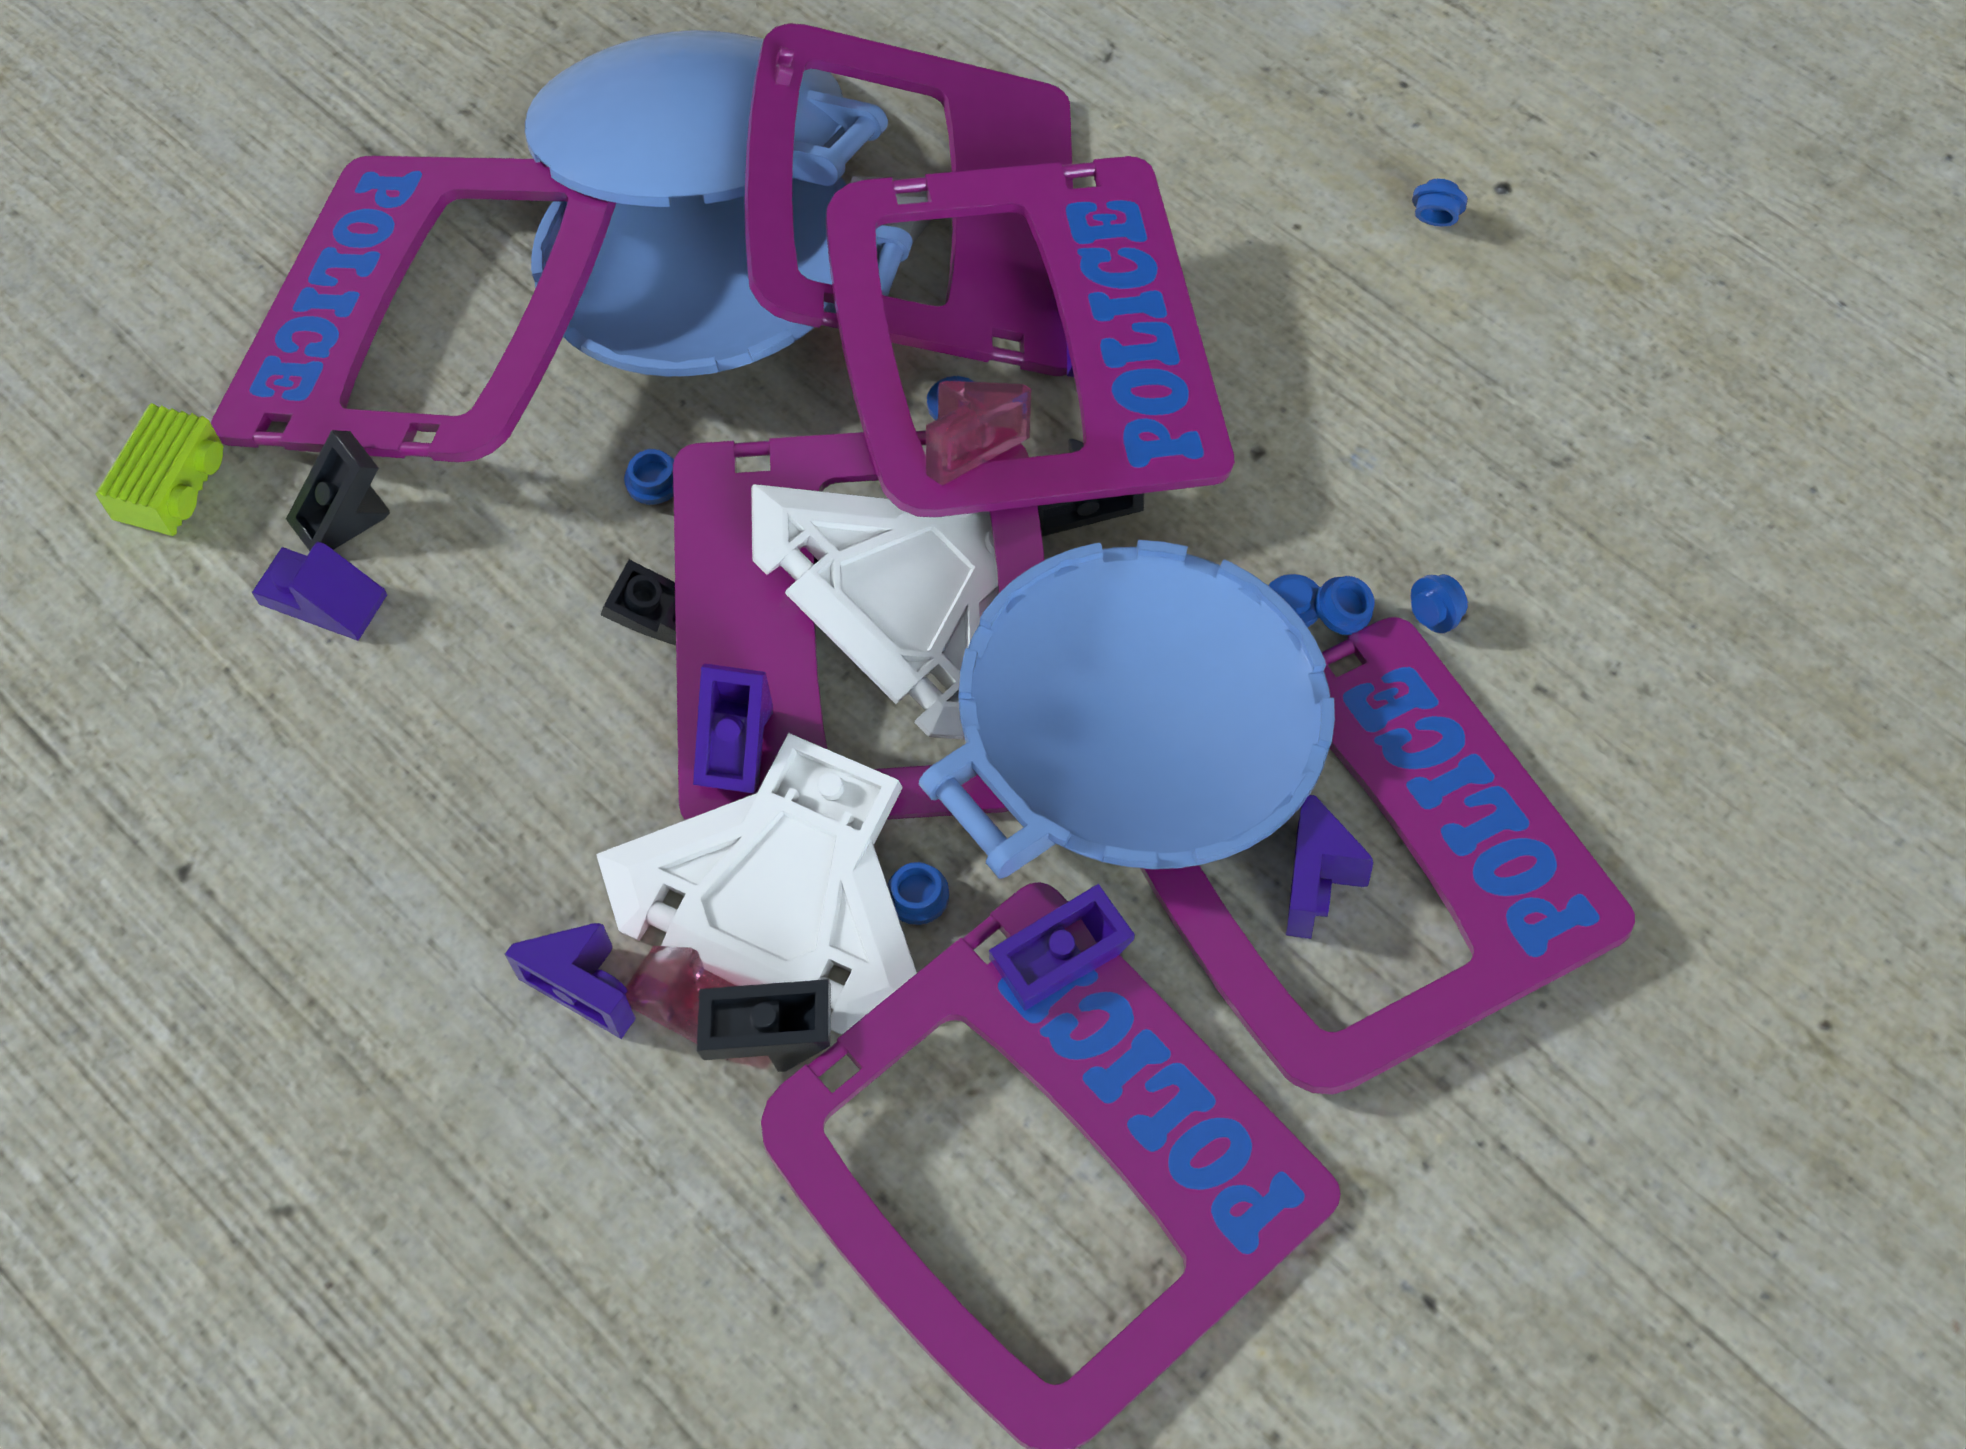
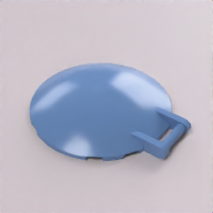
M675 31L636 38L592 54L551 79L533 99L525 119V135L530 154L536 163L542 161L550 168L551 178L574 191L605 201L637 206L670 207L671 197L703 195L705 204L745 196L746 151L751 100L760 48L764 39L720 31ZM817 69L805 70L799 90L795 122L792 178L824 186L833 185L844 174L845 164L867 141L876 140L886 130L888 119L885 112L877 105L844 98L837 80L830 72Z
M842 177L831 186L792 178L793 227L798 270L807 279L831 285L826 212L834 194L847 185ZM703 195L671 197L670 207L616 203L592 273L563 338L589 357L625 371L666 377L696 376L731 370L754 363L791 345L814 327L792 323L774 316L759 304L751 292L746 253L745 196L705 204ZM553 201L538 227L531 256V272L535 288L558 235L568 202ZM881 225L876 229V248L882 295L888 296L899 264L908 258L913 240L905 230ZM824 302V311L836 313L835 304Z
M1138 540L1137 547L1102 549L1101 543H1094L1052 556L1031 567L1009 583L981 615L979 626L972 636L968 649H965L960 670L958 699L960 720L966 744L928 768L921 776L919 786L931 800L940 799L988 855L985 862L999 879L1011 875L1055 844L1101 862L1146 869H1170L1202 865L1246 850L1274 833L1303 805L1319 779L1332 743L1335 710L1334 698L1330 697L1329 686L1324 673L1326 667L1325 659L1315 638L1292 607L1271 587L1248 571L1225 559L1219 565L1212 561L1187 554L1188 546L1161 541ZM978 775L1024 828L1006 838L961 785Z

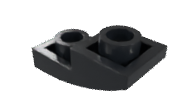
M629 559L603 605L600 615L636 632L676 646L675 582Z

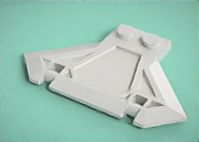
M753 484L751 488L752 561L766 575L781 566L795 580L786 590L785 594L895 704L909 694L925 710L914 723L928 737L965 740L960 720L958 699L962 661L965 649H968L972 636L979 626L981 615L999 594L997 564L989 511L936 518L917 517L900 510L889 499ZM802 547H805L818 560L816 564H813L800 551ZM930 674L947 689L944 693L927 678Z
M788 733L758 793L596 854L619 932L640 941L650 925L666 932L660 951L735 986L828 979L827 977L833 965L851 972L845 985L829 979L831 983V1008L833 1009L831 1014V1030L842 1035L917 974L874 847L903 788L899 780ZM669 890L684 896L678 909L663 903Z

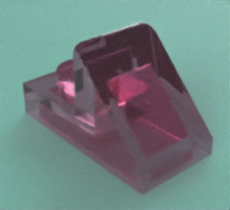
M941 382L938 391V419L926 425V475L940 485H944L1029 439L1031 389L1024 384Z
M653 946L626 985L628 990L626 998L631 1009L697 1044L699 989L736 985L704 969L698 951L691 947Z

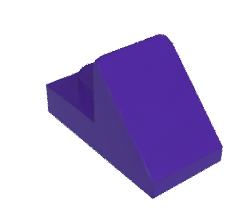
M318 541L307 556L281 547L252 591V594L261 606L359 641L387 597L383 587L329 546Z
M706 663L702 665L693 785L755 793L760 781L764 726L773 714V703L766 672Z
M1309 795L1300 807L1286 936L1308 939L1312 938L1315 916L1328 917L1332 883L1367 887L1374 864L1371 855L1315 795Z
M1097 884L989 949V960L994 964L1022 1008L1027 1010L1076 979L1083 977L1120 955L1135 939V934L1101 886ZM1080 919L1097 942L1083 952L1076 946L1073 935L1065 930V928Z
M588 924L513 943L506 951L505 956L518 980L616 1037L622 1039L636 1019L626 998L627 988L615 977L599 969L613 947L603 924Z

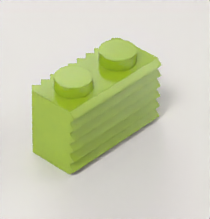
M151 403L148 405L95 495L114 521L170 536L177 535V527L182 526V520L190 518L197 504L198 491L203 490V482L208 481V474L212 475L219 469L223 458L224 446L210 421L204 416L198 417L193 413L188 415L184 411L178 412L173 408L167 409L163 405L158 407Z

